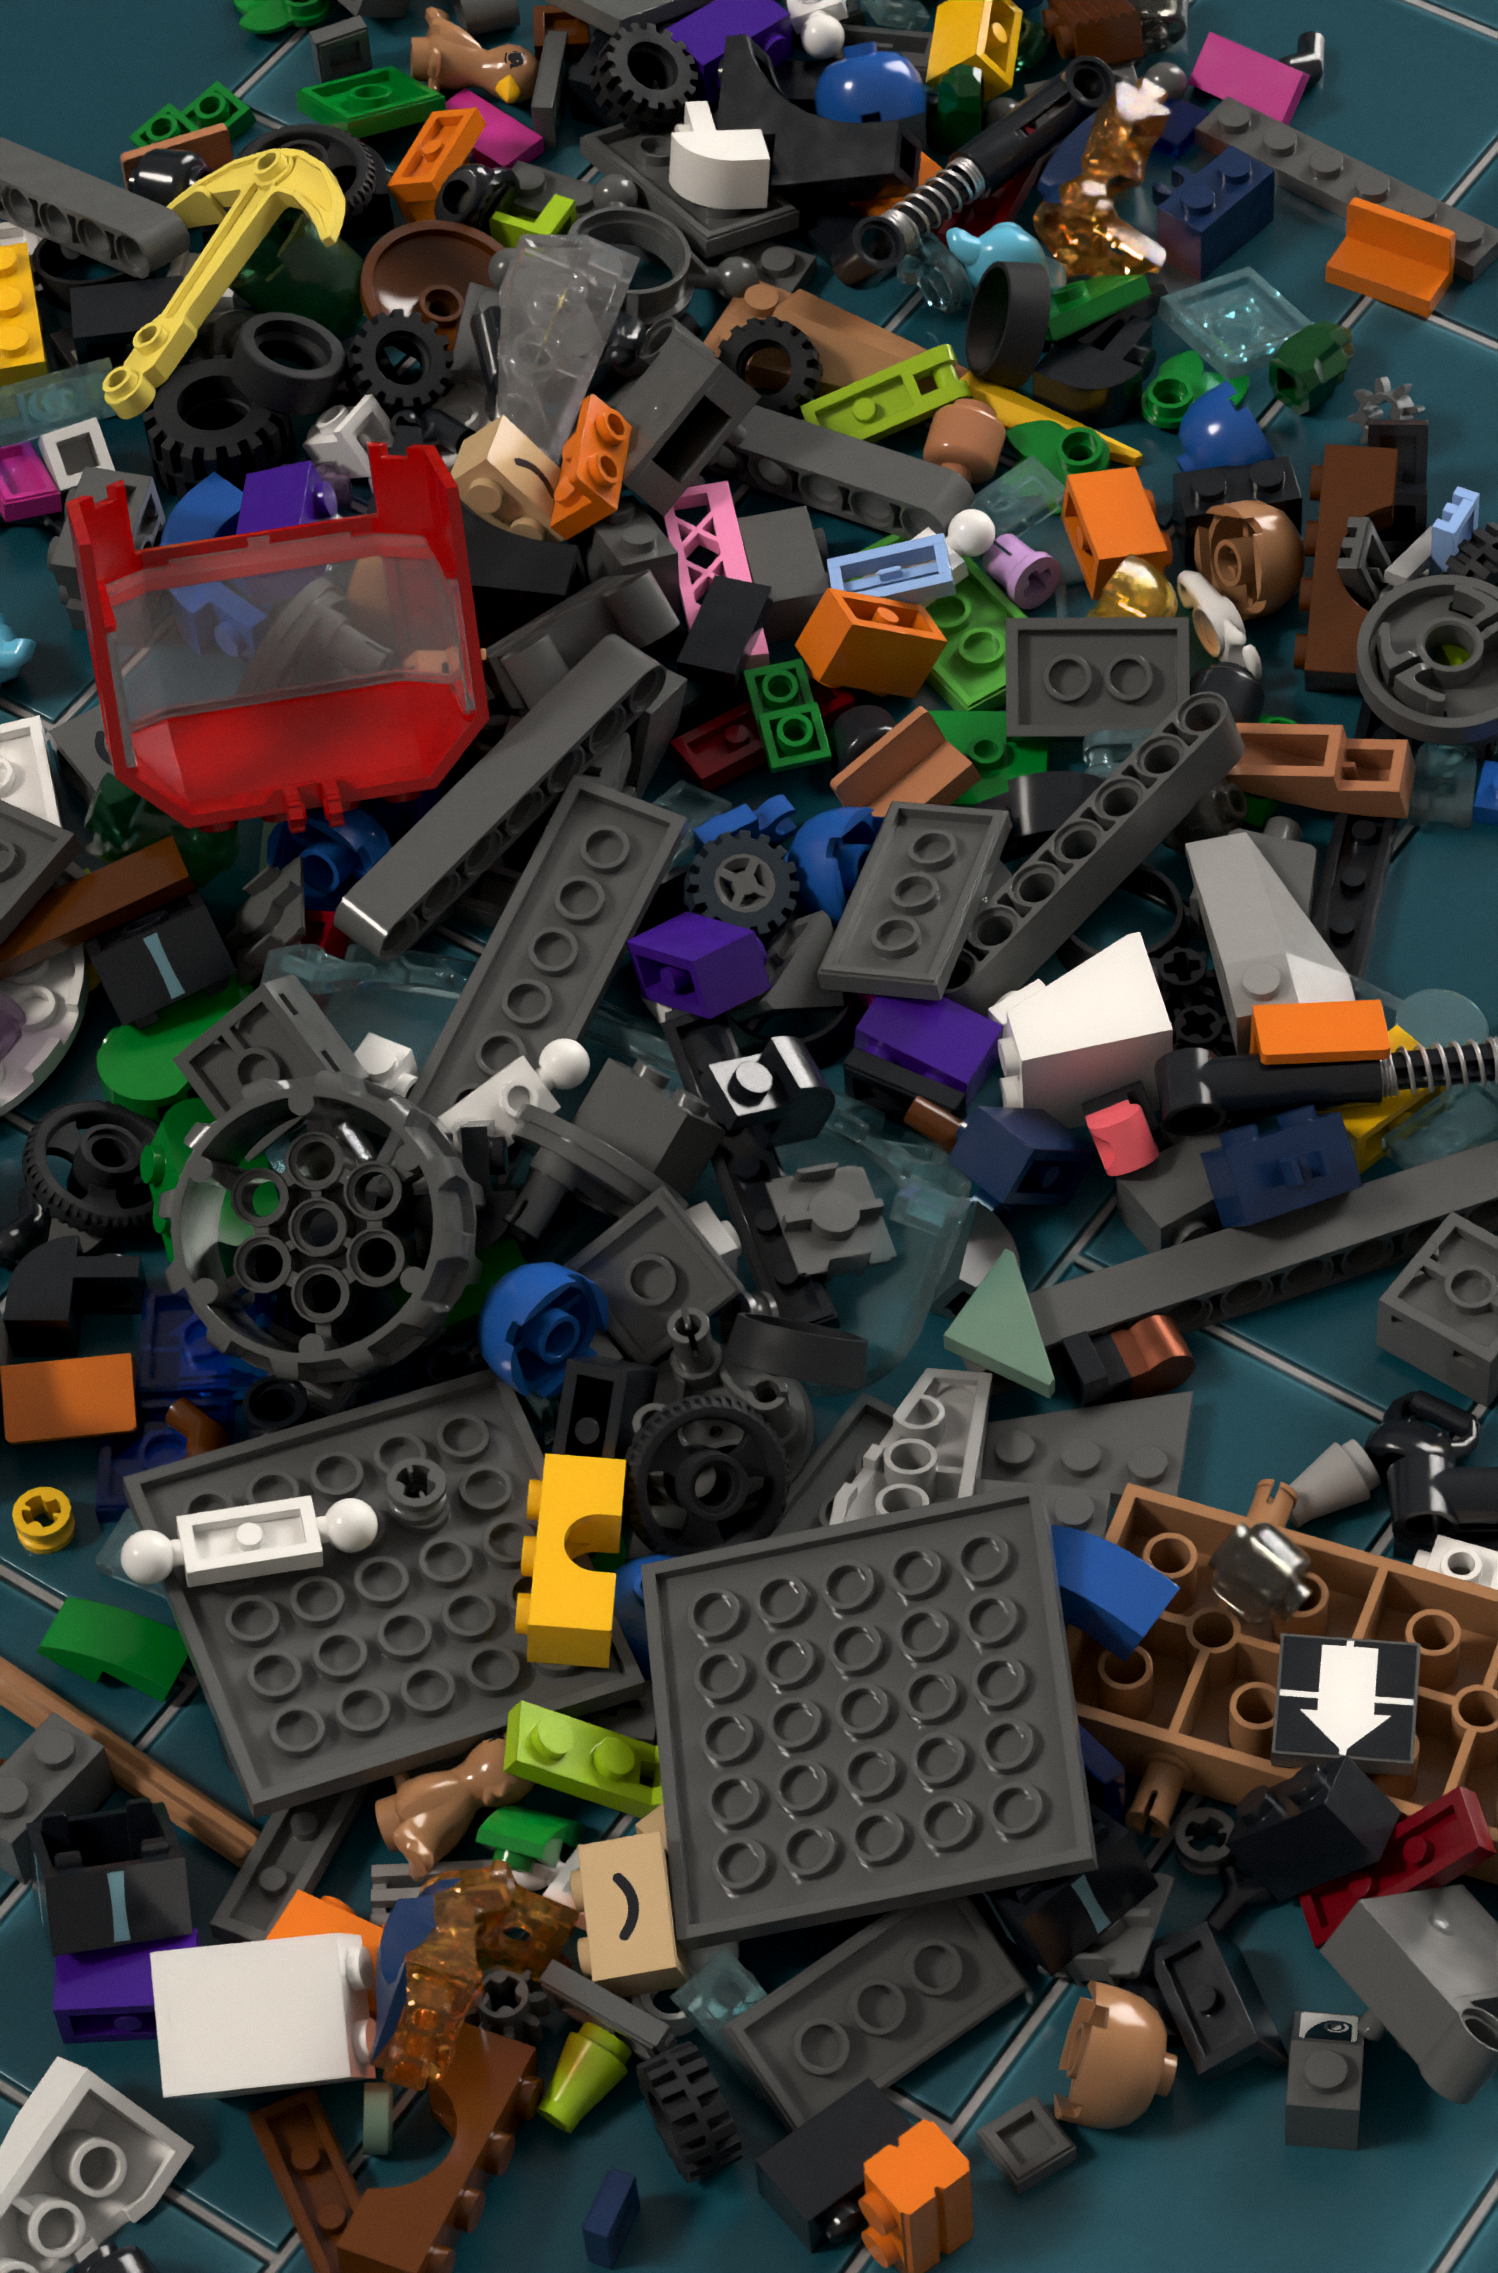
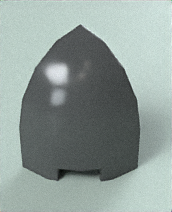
M976 1201L962 1217L949 1237L938 1259L931 1280L925 1310L948 1319H955L957 1317L958 1310H962L1005 1248L1014 1252L1020 1269V1256L1012 1235L998 1216L979 1201Z

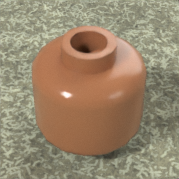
M957 399L953 404L940 408L934 414L923 451V460L959 473L967 480L970 486L971 484H983L995 475L1005 441L1006 430L997 418L995 410L989 405L974 399Z

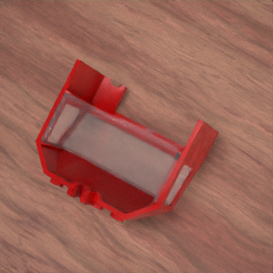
M366 442L376 513L140 550L134 549L123 479L106 486L108 498L94 503L93 496L83 495L66 502L106 746L115 778L186 828L199 827V830L205 833L226 831L234 828L238 820L261 817L263 822L268 823L288 821L291 834L306 832V809L323 807L325 819L328 820L330 828L344 826L343 812L358 808L361 800L384 797L387 802H407L421 797V791L438 787L490 717L459 487L434 445L413 444L406 447L407 456L388 455L387 443Z

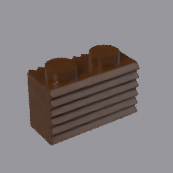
M1048 0V9L1041 11L1045 37L1049 43H1056L1062 59L1068 58L1071 62L1082 55L1094 56L1101 59L1109 67L1144 59L1140 16L1128 0Z

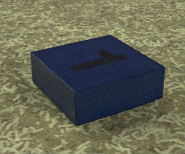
M613 2167L611 2171H607L582 2225L589 2262L611 2270L613 2269L641 2209L636 2175Z

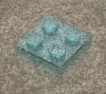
M1250 266L1162 296L1157 311V316L1226 380L1269 366L1270 360L1284 341L1306 326L1313 324Z

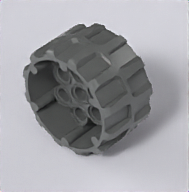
M321 1070L316 1075L280 1081L260 1078L246 1084L241 1091L244 1099L239 1101L222 1117L210 1124L196 1122L184 1138V1144L192 1148L193 1151L185 1163L176 1188L160 1194L157 1215L171 1222V1237L175 1260L166 1269L164 1277L171 1294L188 1299L197 1316L207 1327L206 1340L208 1344L221 1354L240 1358L254 1367L275 1374L278 1379L313 1383L366 1382L382 1378L386 1368L408 1358L419 1349H434L448 1336L445 1322L447 1317L459 1301L465 1286L479 1284L485 1266L475 1256L476 1211L483 1210L486 1203L482 1186L470 1179L451 1143L453 1142V1133L440 1119L426 1113L406 1098L386 1087L342 1072ZM348 1109L366 1110L391 1127L405 1142V1145L400 1146L395 1153L397 1167L379 1161H367L356 1166L357 1162L354 1151L347 1142L332 1135V1127H340L346 1123L349 1115ZM299 1116L307 1118V1133H303L294 1139L287 1150L285 1160L286 1171L280 1173L263 1167L249 1170L239 1167L248 1152L275 1128ZM328 1145L334 1152L335 1166L329 1176L316 1181L308 1172V1157L318 1146ZM386 1175L393 1185L392 1199L385 1208L373 1211L365 1200V1188L373 1177ZM422 1177H425L428 1185L433 1212V1236L425 1269L416 1266V1250L411 1241L403 1234L394 1232V1222L400 1220L409 1212L414 1201V1188L412 1184ZM272 1181L280 1192L279 1205L272 1214L261 1217L253 1207L252 1198L254 1191L262 1183ZM226 1190L231 1191V1207L236 1216L245 1224L252 1225L254 1233L253 1236L246 1238L238 1246L233 1257V1270L235 1274L229 1278H226L223 1270L218 1243L219 1219ZM330 1211L338 1222V1232L330 1244L318 1247L311 1238L310 1225L319 1213ZM387 1240L396 1251L395 1266L390 1273L383 1277H377L368 1267V1254L376 1243ZM275 1247L283 1259V1268L280 1275L274 1281L264 1283L256 1273V1260L264 1249ZM331 1276L340 1286L341 1297L336 1308L328 1313H322L314 1305L313 1290L320 1280ZM363 1285L384 1290L396 1289L402 1286L404 1290L412 1293L401 1310L373 1334L358 1342L341 1338V1324L353 1318L361 1306V1287ZM291 1291L293 1307L301 1317L315 1323L316 1334L310 1333L303 1336L299 1342V1351L271 1337L245 1312L255 1302L254 1292L265 1295H283Z

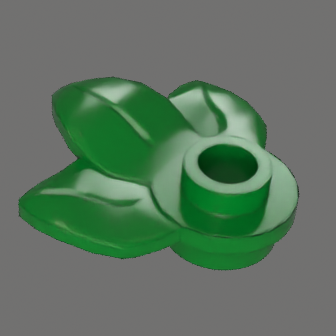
M232 0L236 9L244 15L239 21V28L256 34L278 32L291 25L311 27L324 20L329 15L332 7L331 0Z
M1195 350L1177 354L1162 363L1159 367L1158 377L1150 382L1148 388L1143 393L1141 398L1142 415L1154 426L1166 429L1180 428L1181 419L1191 404L1204 393L1226 380L1237 391L1228 400L1232 399L1236 408H1238L1247 395L1249 376L1204 372L1203 362Z
M1039 420L1016 425L1006 430V437L1012 448L1022 459L1001 480L999 492L1010 500L1019 503H1036L1044 500L1048 513L1052 517L1059 516L1062 511L1067 475L1107 470L1110 463L1109 447L1097 432L1086 427H1075L1066 430L1051 420ZM1077 457H1087V458H1089V459H1086V460H1083V461H1075V460H1074V459L1077 458Z

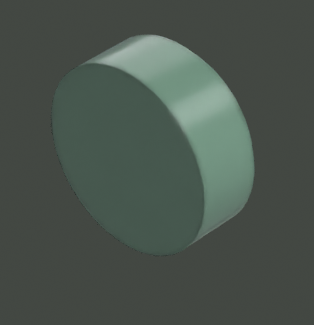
M364 2082L363 2155H388V2151H392L393 2086H389V2083Z

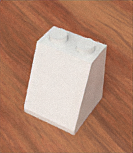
M1140 932L1127 934L1006 1011L1007 1038L998 1039L999 1058L1005 1075L1004 1078H999L1003 1107L1043 1109L1065 1127L1071 1129L1087 1125L1082 1103L1141 1080L1153 1111L1161 1110L1154 1066L1156 1061L1163 1055L1173 1051V1029Z
M329 1933L150 1952L163 2098L221 2099L376 2078L374 2062L378 2061L380 2053L371 2063L376 2022L369 2016L367 1990L373 1985L374 1969L371 1955L368 1949L362 1945V1935Z

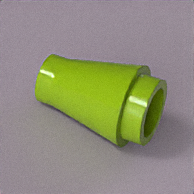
M585 2022L578 2034L574 2032L569 2033L545 2096L536 2111L555 2127L571 2134L579 2121L629 2073L625 2064L631 2057L632 2051L619 2038L604 2028L591 2022Z

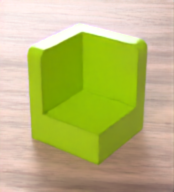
M554 194L537 219L526 215L514 217L496 211L489 220L491 237L505 248L522 250L531 260H544L562 247L566 242L568 231L577 221L575 200Z

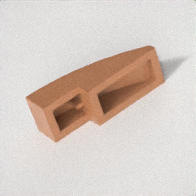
M1236 723L1245 746L1243 756L1219 783L1281 802L1324 811L1372 817L1408 818L1416 770L1408 740L1348 739L1343 725Z

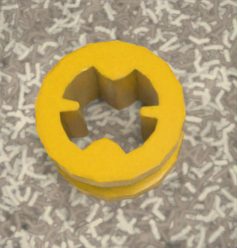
M53 1487L30 1489L22 1494L13 1506L12 1518L19 1542L26 1550L36 1554L54 1553L67 1546L75 1535L76 1523L69 1498L58 1489ZM45 1513L50 1520L54 1519V1523L43 1528L41 1523L34 1521L33 1518Z

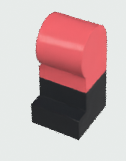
M1141 1080L1081 1104L1088 1129L1107 1175L1118 1176L1133 1172L1150 1164L1159 1157L1160 1153L1155 1141L1162 1139L1163 1135Z

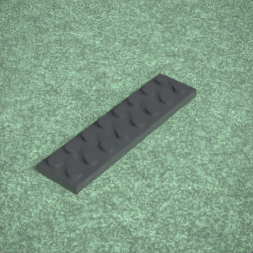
M573 774L407 1100L426 1113L438 1118L517 1058L524 1055L532 1068L536 1070L539 1067L541 1052L552 1041L565 1038L581 1044L628 950L626 941L635 936L688 830L687 817ZM553 1088L552 1090H550V1093L553 1095V1097L555 1096L558 1090L557 1088ZM393 1129L376 1161L391 1165L395 1159L397 1149L405 1145V1142ZM516 1142L507 1147L508 1172L505 1175H498V1184H511L526 1154V1151ZM386 1175L373 1177L365 1188V1192H378L381 1208H385L390 1203L393 1191L390 1188ZM413 1203L409 1212L404 1216L411 1220H414Z

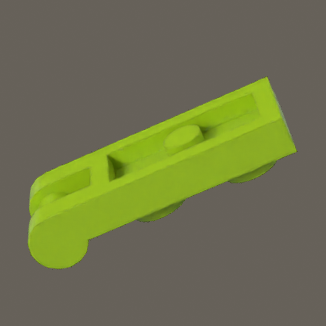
M944 344L801 405L800 409L806 422L874 443L933 417L936 411L946 405L953 404L957 399H973V395L967 381L960 380L954 367L958 364V360L952 346ZM927 376H933L938 389L922 395L916 381Z
M523 1700L508 1712L503 1772L641 1819L663 1803L658 1745L654 1746ZM640 1775L653 1779V1788L640 1784Z

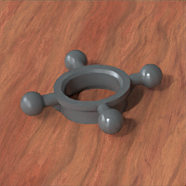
M609 174L597 182L593 191V202L597 210L580 217L568 231L566 242L544 260H531L522 250L504 248L493 255L488 265L490 282L497 290L506 293L513 276L565 257L593 319L601 309L609 308L639 318L647 330L663 317L672 316L678 320L683 316L691 304L694 289L717 290L723 298L731 301L733 297H744L749 287L759 284L760 276L754 263L741 256L729 257L722 261L718 267H706L690 250L685 236L674 224L658 214L635 208L638 201L636 186L628 177L621 174ZM605 244L632 245L648 250L661 258L670 268L673 279L661 286L650 289H622L609 286L594 279L578 265L577 260L582 254L597 246ZM636 350V362L633 367H613L620 375L629 378L645 373L649 365L640 359L637 354L638 350Z

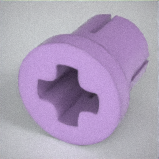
M1003 534L994 540L996 544L1008 552V554L993 543L990 549L983 555V570L1007 589L1009 599L1020 608L1033 609L1043 604L1053 594L1059 583L1061 568L1058 561L1046 552L1034 551L1013 534Z

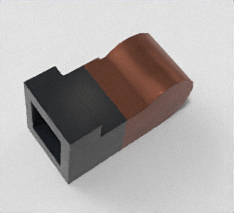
M1168 1315L1150 1316L1137 1322L1128 1330L1124 1331V1329L1094 1339H1090L1087 1331L1062 1339L1063 1378L1078 1408L1159 1395L1185 1382L1194 1372L1196 1365L1174 1319Z

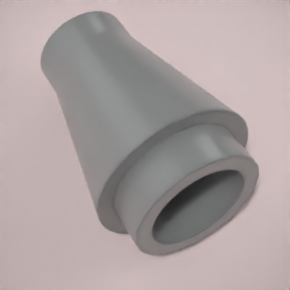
M1354 1439L1341 1446L1336 1442L1332 1443L1289 1485L1298 1495L1295 1508H1292L1289 1520L1296 1528L1313 1519L1369 1500L1371 1498L1369 1491L1381 1484L1380 1477L1373 1463Z

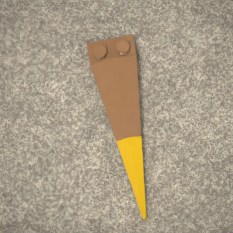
M761 280L759 284L749 287L744 297L732 298L703 342L714 352L715 357L719 358L721 350L718 347L723 339L727 341L732 335L730 330L736 325L742 327L747 324L748 319L755 317L759 320L766 319V316L776 317L782 321L786 320L807 335L820 355L818 358L822 364L823 375L819 377L821 388L818 396L827 395L927 351V349L800 288L796 292L790 293ZM763 348L755 352L748 360L745 369L746 381L751 388L782 390L791 376V362L787 354L776 348ZM958 364L954 367L959 379L967 381L973 399L992 407L1005 430L1016 425L1039 420L1054 421L1066 430L1075 427L1089 428L1000 384L977 377L967 368ZM927 376L916 381L922 395L938 389L933 376ZM1094 430L1106 441L1110 451V460L1133 467L1142 465L1143 455L1139 451Z

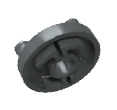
M1432 575L1411 580L1397 586L1372 606L1362 622L1358 634L1355 672L1360 692L1377 717L1394 730L1413 739L1441 745L1458 744L1460 753L1472 761L1486 760V746L1490 757L1495 754L1498 739V587L1468 576ZM1450 609L1463 612L1465 614L1472 616L1473 618L1470 619L1469 617L1464 616L1460 613L1450 611ZM1440 645H1453L1465 650L1471 657L1460 665L1445 666L1436 663L1430 658V649ZM1376 650H1377V654L1379 655V667H1380V672H1381L1382 678H1383V680H1384L1383 682L1380 681V678H1379V675H1378V672H1377L1376 655H1375V651H1376Z

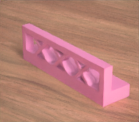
M728 481L688 487L668 513L662 516L667 539L678 552L679 592L688 632H690L701 607L696 602L709 589L715 575L752 583ZM707 505V516L697 526L675 515V510ZM699 545L714 552L716 555V559L707 569L686 560ZM763 627L744 670L770 665L769 651Z

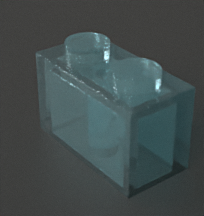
M110 357L1 386L0 448L40 438L41 435L97 417L99 421L117 416L115 411L105 401V391L102 388L104 379L113 371Z

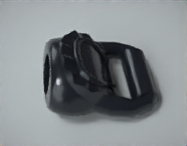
M481 163L462 165L453 171L441 186L436 197L434 209L436 220L461 223L491 236L490 218L496 211L508 213L521 191L520 180L510 168L496 167L491 169Z
M1423 1390L1409 1392L1392 1401L1382 1417L1381 1424L1370 1432L1365 1442L1364 1451L1373 1463L1377 1473L1385 1480H1387L1386 1472L1391 1464L1400 1458L1414 1454L1438 1455L1446 1458L1455 1467V1465L1466 1460L1478 1447L1481 1430L1480 1424L1474 1414ZM1409 1412V1414H1412L1409 1417H1404L1405 1413ZM1416 1417L1441 1428V1430L1417 1420ZM1446 1431L1460 1437V1439L1453 1441Z

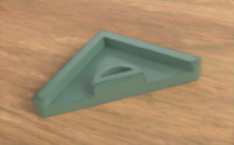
M1005 1248L944 1333V1349L1050 1399L1055 1392V1378L1015 1254Z

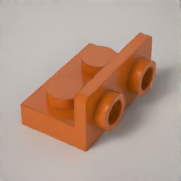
M591 394L582 400L577 430L567 440L562 449L563 459L558 485L554 492L555 502L550 528L565 540L570 539L617 511L632 425L617 410L610 408L595 394Z

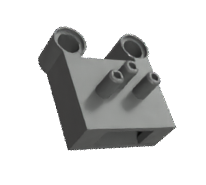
M672 316L659 319L646 331L642 350H638L637 354L640 359L649 365V368L615 408L632 425L622 484L662 516L668 513L688 487L706 484L705 478L699 473L704 467H710L717 462L720 453L719 448L724 442L731 447H735L746 438V428L740 423L762 397L720 360L715 358L714 352ZM579 416L568 429L564 445L576 432Z
M649 569L634 575L601 577L486 648L487 662L482 664L484 679L502 709L531 710L606 636L611 634L618 635L640 649L674 630L680 624V621Z
M1463 1884L1358 1900L1320 1949V1953L1368 2006L1367 2011L1358 2021L1359 2032L1370 2041H1380L1389 2031L1393 2035L1395 2044L1401 2050L1408 2052L1419 2065L1421 2075L1429 2086L1449 2101L1457 2104H1469L1498 2070V1923Z

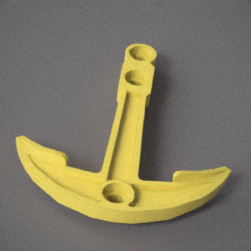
M289 148L265 150L231 161L195 182L166 206L176 212L183 220L187 229L213 224L220 225L164 311L135 334L133 338L134 349L125 360L124 365L111 371L104 379L102 388L105 391L104 399L121 419L134 418L150 406L154 400L156 388L168 380L196 339L197 331L286 208L302 209L316 226L320 239L326 247L336 243L345 215V197L336 177L325 163L303 150ZM231 207L228 213L223 208Z

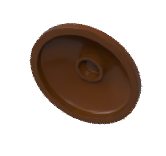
M424 220L399 226L382 236L373 245L365 258L359 281L360 299L365 314L371 322L376 314L383 311L386 316H389L393 309H403L404 316L409 317L412 311L423 314L420 322L427 325L432 319L439 325L435 333L438 336L446 334L450 341L447 352H453L469 283L472 282L495 288L488 276V265L493 255L505 247L480 230L452 221ZM395 347L396 349L400 350L401 352H403V353H405V354H407V355H409V356L415 358V357L413 356V354H411L410 352L406 351L405 349L399 348V347Z

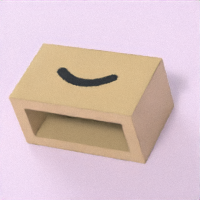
M504 415L463 441L451 475L459 487L460 499L481 519L510 533L554 543H560L565 540L550 528L555 502L554 492L559 481L560 467Z
M660 1831L578 1845L580 1869L570 1872V1886L577 1912H585L587 1937L578 1939V1957L583 1976L620 1998L691 1986L687 1951L684 1952L676 1941L667 1840Z

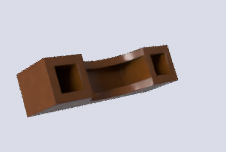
M1325 444L1323 465L1312 464L1309 500L1320 501L1318 521L1307 520L1304 557H1315L1313 577L1301 578L1299 613H1309L1308 634L1296 633L1294 649V669L1304 670L1305 691L1362 695L1356 679L1355 660L1358 634L1362 622L1369 611L1361 607L1349 595L1336 566L1338 558H1346L1341 546L1343 537H1351L1346 528L1348 517H1369L1377 532L1393 527L1398 473V449ZM1376 650V651H1375V655H1376V665H1377V672H1378V675H1379V673H1380L1379 655L1377 654V650Z
M459 2020L457 2021L428 2074L431 2116L453 2138L452 2148L438 2167L417 2181L392 2188L366 2189L336 2245L338 2273H452L456 2256L454 2248L463 2232L471 2234L477 2227L485 2206L486 2195L484 2191L493 2175L501 2177L505 2173L514 2152V2134L522 2118L530 2121L535 2116L536 2109L542 2100L544 2080L538 2078L536 2047Z

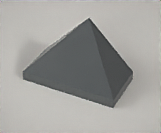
M823 910L788 922L783 926L766 953L767 964L765 969L771 989L731 1008L728 1014L736 1022L844 1006L842 991L822 990L817 976L819 967L833 937L831 918Z

